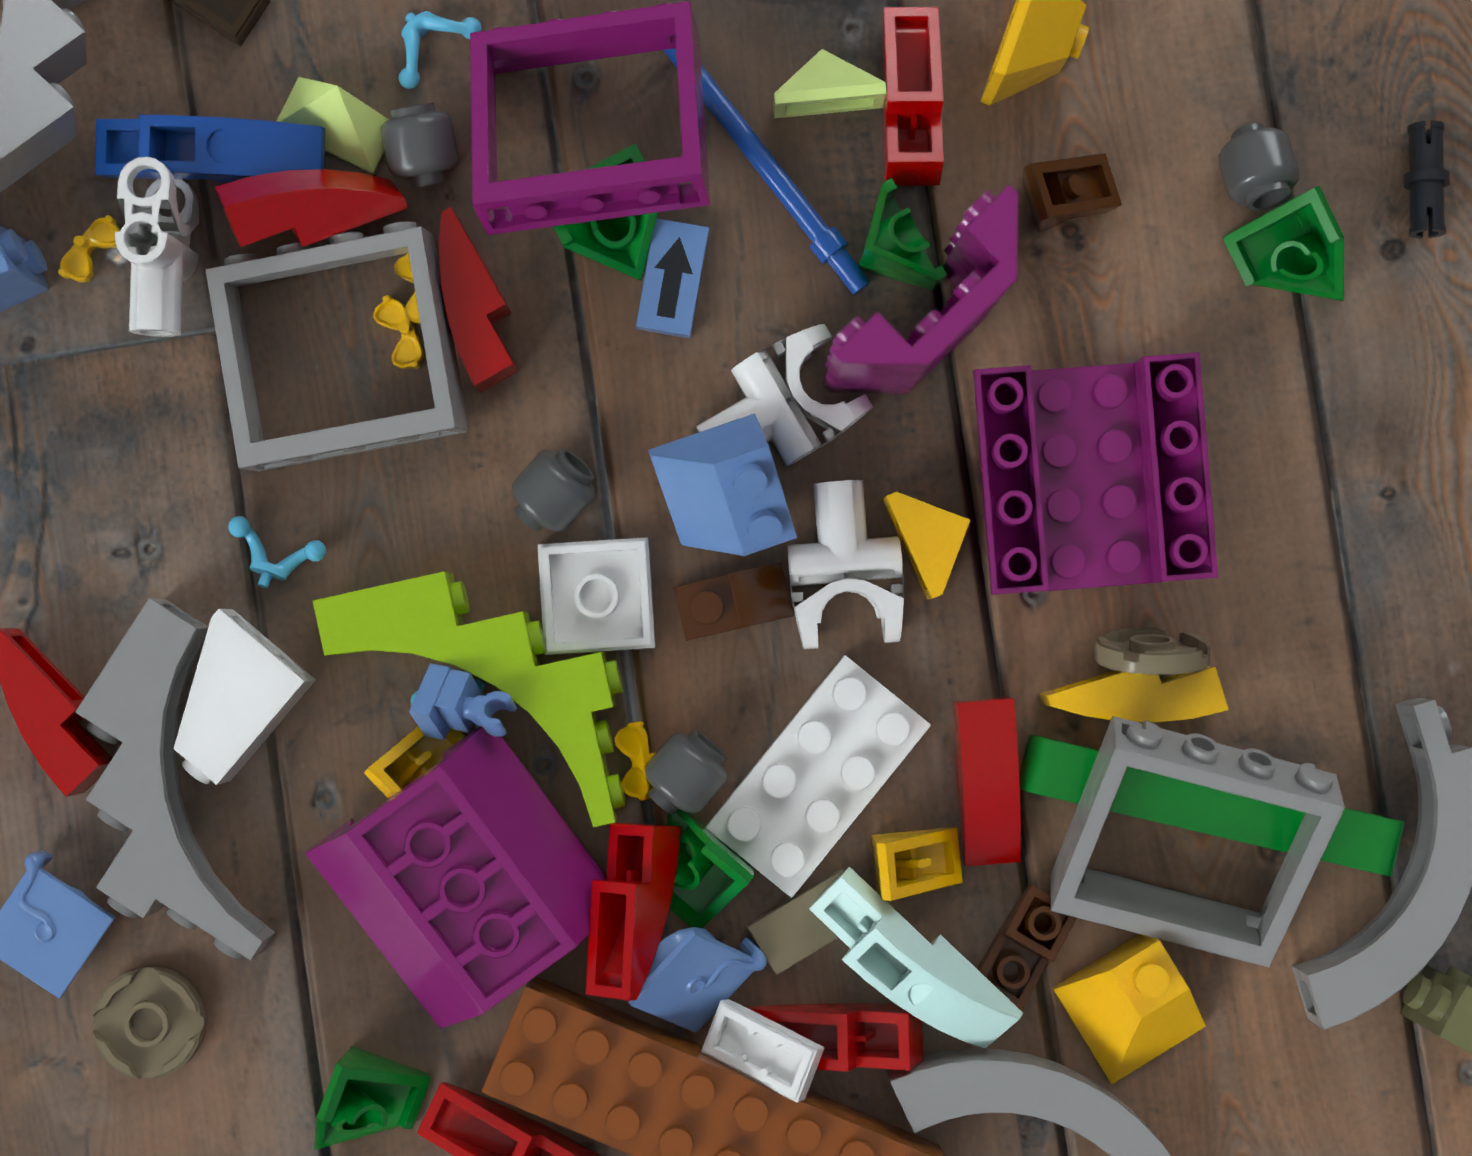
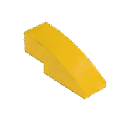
M1210 666L1196 672L1175 674L1160 679L1159 675L1113 670L1039 694L1043 705L1082 716L1111 720L1112 716L1134 722H1144L1147 720L1157 723L1194 719L1229 710L1216 667Z

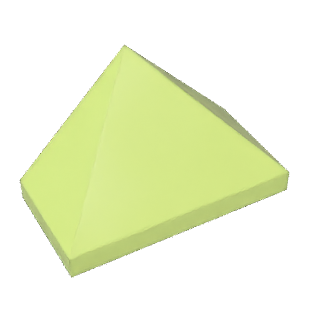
M821 49L774 93V119L883 108L887 94L886 82Z
M298 77L276 122L313 125L325 128L326 153L374 176L385 156L381 126L389 120L388 118L337 85Z

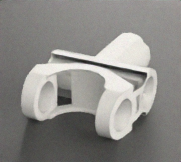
M150 157L135 158L125 165L119 176L117 200L125 219V225L122 227L121 232H115L117 249L124 258L131 262L129 332L159 337L181 335L183 282L193 275L198 263V254L189 247L191 232L199 223L198 198L190 185L182 179H174L169 168L157 159ZM146 169L157 170L161 179H157L150 185L146 191L145 198L137 197L133 191V181L136 175ZM176 188L181 189L185 194L186 202L181 213L178 212ZM159 209H171L172 217L162 216Z
M820 324L787 336L785 339L753 354L736 365L731 372L746 397L697 425L696 428L698 432L755 413L767 442L770 440L773 442L785 465L789 466L841 435L873 408V405L866 394L847 404L845 401L834 405L821 404L812 400L803 390L800 382V370L803 364L812 357L811 352L833 338L826 325ZM771 349H773L777 358L785 354V381L768 353ZM807 418L827 429L822 433L827 441L826 443L821 444Z
M843 480L813 484L818 543L787 546L790 587L828 584L806 600H803V592L792 593L791 588L792 603L801 602L794 607V613L803 649L818 648L817 623H821L822 611L831 598L843 592L858 593L867 598L875 609L877 619L881 618L884 643L899 642L902 632L904 606L903 563L899 537L868 538L863 480ZM900 578L901 584L890 585L891 592L865 580Z

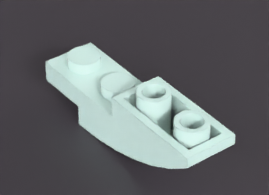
M850 866L809 908L850 948L842 958L849 967L889 1000L939 1031L986 1049L1022 1017L1023 1012L941 934L930 943L888 902L883 901L881 896Z

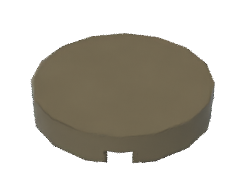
M1160 628L1117 629L1104 634V637L1099 636L1095 640V661L1106 668L1128 673L1149 675L1191 673L1205 669L1209 665L1210 643L1203 636L1187 631L1180 632V640H1175L1173 637L1166 636V631L1160 630Z
M154 965L131 969L109 983L96 1001L92 1016H95V1030L92 1033L95 1047L107 1065L122 1075L137 1079L141 1077H165L189 1062L202 1044L207 1024L204 1001L192 981L174 969Z

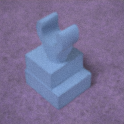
M430 663L409 713L426 737L445 740L450 729L469 733L473 723L482 726L488 734L494 737H502L507 734V731L499 719L491 717L499 710L514 712L517 707L511 696L503 691H494L484 696L471 673Z

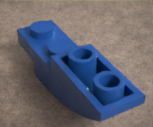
M139 115V119H96L95 175L103 178H119L125 165L140 157L157 159L169 168L174 179H210L217 183H230L250 176L287 170L324 169L325 128L265 120L182 115ZM146 169L139 172L134 179H161V176L157 170Z

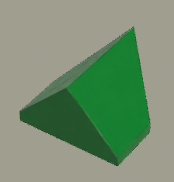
M635 143L587 169L644 162L645 159ZM658 212L552 227L564 248L641 281Z
M891 178L881 185L859 267L864 272L933 290L942 285L947 273L942 265L936 269L933 267L924 249L931 245L918 231L909 207L901 211L894 199L897 186Z
M1320 186L1312 188L1222 237L1245 286L1255 285L1344 301V235Z
M678 809L674 815L668 813L667 825L681 826L678 864L669 909L690 927L704 928L749 884L754 877V869L752 865L707 830L705 825L691 813Z
M352 1046L336 1063L316 1118L314 1150L400 1126L403 1129H413L431 1076L420 1070Z

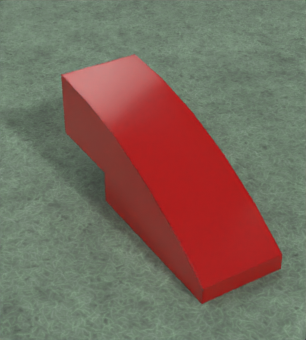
M884 7L883 81L886 82L887 91L883 105L885 181L892 178L896 186L940 185L944 164L941 114L944 99L939 7Z
M327 169L287 170L250 176L215 187L229 225L241 247L289 229L293 230L301 246L304 247L408 208L405 198L391 179L359 172Z
M449 207L441 212L440 283L447 319L458 353L473 385L480 392H483L519 372L493 323L512 312L453 209Z
M0 628V683L7 705L24 741L41 768L65 797L85 793L101 777L112 760V757L79 723L83 717L77 714L76 710L85 697L19 628Z
M1001 697L953 701L957 746L955 762L964 866L1020 862V782L1014 698Z
M647 823L609 824L606 879L592 880L586 995L627 1001L638 999L662 938L672 899L678 864L681 826Z
M821 1003L746 1007L825 1047L816 1070L849 1072L855 1067L910 1071L923 1062L922 1020L916 1018L897 1004Z
M447 1082L439 1084L416 1133L453 1156H601L527 1116Z

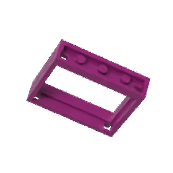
M690 1L661 3L652 7L624 11H606L597 15L569 19H551L542 23L514 27H497L492 30L470 33L472 205L487 235L710 205L700 42ZM676 48L683 156L497 182L495 74ZM692 182L690 184L679 185V183Z

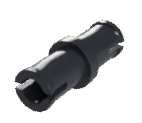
M1431 120L1430 129H1427L1426 132V121L1415 122L1407 127L1409 135V172L1404 174V188L1410 190L1409 236L1412 238H1423V231L1427 230V217L1428 238L1446 234L1444 188L1450 185V172L1444 169L1443 132L1445 131V124L1441 121Z

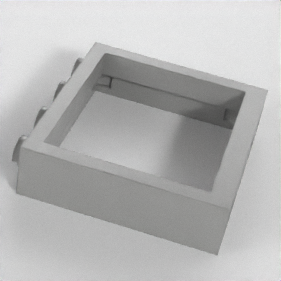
M397 222L384 226V234L364 238L363 233L360 232L341 233L330 237V245L310 248V245L302 247L300 243H292L278 247L276 249L277 255L258 259L256 254H237L224 258V266L205 269L238 468L259 472L469 432L454 339L447 319L440 283L439 251L435 235L421 226L417 227L416 222ZM409 253L435 408L264 440L238 287Z
M1112 716L1050 875L1051 911L1269 968L1345 809L1337 775L1315 769V765L1311 763L1299 765L1276 759L1258 749L1249 748L1242 750L1219 744L1201 734L1184 735L1161 729L1147 720L1142 724ZM1127 766L1306 813L1260 913L1086 868Z

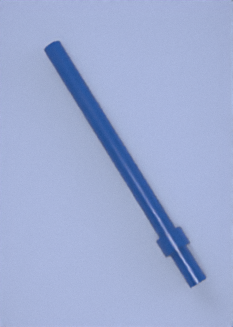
M676 48L663 50L677 68ZM701 64L703 102L811 240L812 243L809 248L822 265L829 263L853 296L860 293L871 281L845 249L848 246L847 241L835 226L829 229Z

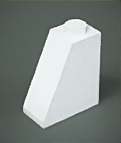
M218 609L211 617L173 748L185 758L182 762L183 768L191 776L204 784H209L212 781L215 785L231 781L316 681L315 678L233 609Z

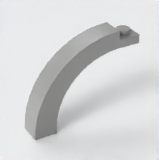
M1413 698L1395 704L1412 758L1418 791V822L1415 841L1409 862L1398 886L1375 918L1359 933L1342 945L1319 957L1292 966L1307 1019L1323 1030L1350 1021L1373 1009L1402 989L1415 977L1446 940L1457 922L1472 887V747L1456 744L1449 745L1448 739L1452 737L1450 720L1445 710L1441 706H1437L1435 699Z
M969 1048L923 1056V1062L910 1071L886 1069L891 1085L914 1133L945 1120L966 1115L1014 1113L1034 1116L1073 1130L1095 1143L1110 1156H1171L1150 1128L1129 1106L1092 1079L1055 1061L1008 1050Z

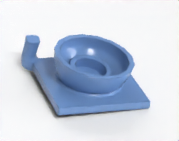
M40 850L29 854L25 858L24 863L27 871L0 909V960L60 999L116 917L91 901L81 890L67 885L44 870L42 867L51 861L53 855Z
M697 927L682 929L664 938L659 943L653 964L638 999L628 1002L637 1009L697 1033L716 1013L720 1000L729 999L754 971L763 970L766 967L767 959L761 949L749 937H745L739 946L743 951L741 952L717 941L714 935L707 929Z

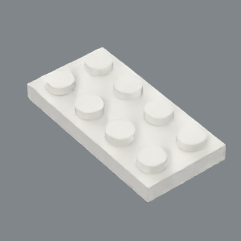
M843 655L706 824L705 828L792 898L929 729L931 724L850 658Z

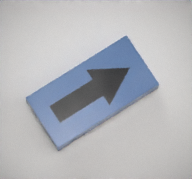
M656 219L637 316V329L691 339L710 232L709 227Z

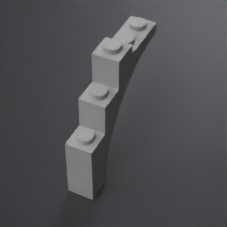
M2 0L3 14L0 25V192L76 138L75 104L59 83L87 64L86 30L80 19L71 11L85 0Z
M149 598L76 710L77 714L90 721L87 729L96 737L110 744H117L118 741L122 742L86 798V801L100 809L97 816L106 824L121 831H127L128 828L133 830L96 888L109 896L107 903L114 910L130 918H137L138 915L145 918L160 911L164 904L168 907L166 914L179 925L188 929H196L198 926L215 937L213 944L224 954L238 960L246 957L251 961L265 951L276 932L245 909L212 870L190 826L180 794L176 750L173 749L177 738L179 708L191 667L205 641L208 626L166 599Z

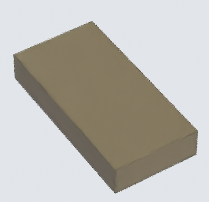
M840 868L748 924L749 931L761 951L765 954L776 975L839 938L809 908L844 872L843 868Z

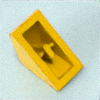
M899 492L887 495L882 499L883 504L926 599L929 600L942 595L971 520Z
M418 726L368 767L364 774L389 799L442 760L443 753L463 739L465 735L461 731L450 729L446 739L441 740L426 737Z
M957 827L871 835L876 888L883 901H892L963 883Z

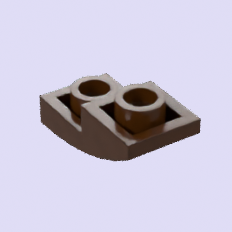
M1028 885L1001 926L978 965L977 970L1015 1006L1023 1010L1048 961H1055L1077 918L1051 911L1050 895L1033 885Z

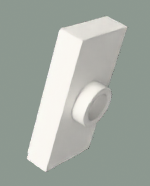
M730 999L720 1000L701 1053L798 1103L806 1098L825 1047Z

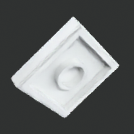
M648 537L538 544L542 625L546 653L544 655L656 648Z

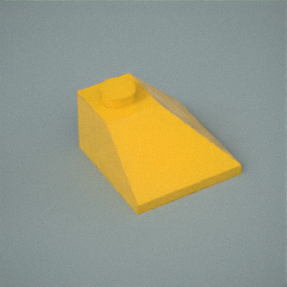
M1016 0L980 103L991 106L1060 73L1068 57L1078 59L1089 31V26L1080 24L1087 5L1082 0Z
M1142 934L1134 936L1052 987L1111 1084H1114L1206 1027L1189 987L1160 940Z

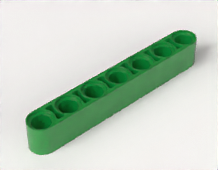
M1029 734L1019 775L1020 790L1078 804L1099 750ZM1128 766L1109 810L1288 853L1306 814L1305 812ZM1345 808L1320 861L1393 877L1405 822Z

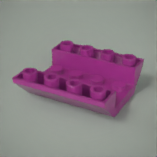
M1010 184L996 198L989 190L978 198L963 214L962 217L964 219L955 228L957 231L949 239L950 244L943 250L949 256L943 266L947 273L946 278L956 289L946 302L947 305L940 311L941 314L934 309L911 331L910 337L906 341L878 312L866 323L857 316L833 339L834 345L830 348L831 353L828 355V361L824 365L828 371L823 382V386L830 393L908 394L986 319L1017 280L1018 193Z
M1200 352L1143 356L1134 363L1044 370H1031V365L973 370L991 595L1218 578Z
M479 726L447 749L438 764L357 822L351 818L305 853L440 1029L484 1014L576 948L589 934L592 880L606 879L607 877L503 736L494 737L488 734L482 726Z

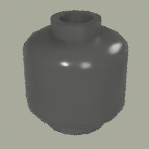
M434 102L390 110L392 119L387 120L381 126V136L390 173L397 177H410L412 187L444 182L443 170L453 168L459 161V153L450 115L444 111H436Z
M1259 123L1245 125L1231 135V141L1222 148L1218 155L1219 168L1230 199L1238 205L1247 206L1251 211L1268 210L1284 203L1291 196V190L1299 180V167L1289 137L1277 128H1264Z
M562 448L559 452L542 450L512 484V492L518 503L515 507L517 516L527 526L536 531H539L542 527L552 531L566 530L592 502L595 496L591 483L595 478L594 474L583 460L567 449Z
M692 730L689 735L681 732L673 733L645 767L646 777L653 786L648 792L649 797L659 807L672 815L678 809L691 814L700 813L728 779V772L723 764L727 760L726 754L715 743L696 730Z

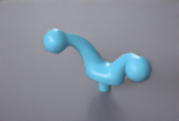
M424 11L418 15L414 13L407 14L405 17L407 24L401 33L406 49V68L401 70L398 77L401 86L406 89H413L420 82V75L417 70L421 38L432 30L459 33L470 39V33L482 30L480 22L474 17H468L462 22L434 15L429 11Z
M236 516L229 522L228 529L231 535L239 538L245 537L251 551L250 569L261 574L257 584L261 588L268 589L272 578L285 581L288 575L307 559L318 562L326 556V546L319 540H312L304 548L292 553L279 563H269L264 546L258 535L251 528L250 522L243 516Z

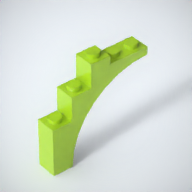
M446 571L313 600L324 656L364 651L415 654L455 665L496 686L499 690L508 693L513 701L531 714L560 749L580 785L593 827L617 821L619 818L617 808L626 807L625 796L619 774L610 776L605 754L614 752L607 719L597 721L595 711L616 706L614 695L623 693V685L617 661L607 662L605 651L540 665L538 655L546 653L540 621L531 622L529 612H518L464 624L462 614L470 612L465 585L463 581L455 582L453 573Z

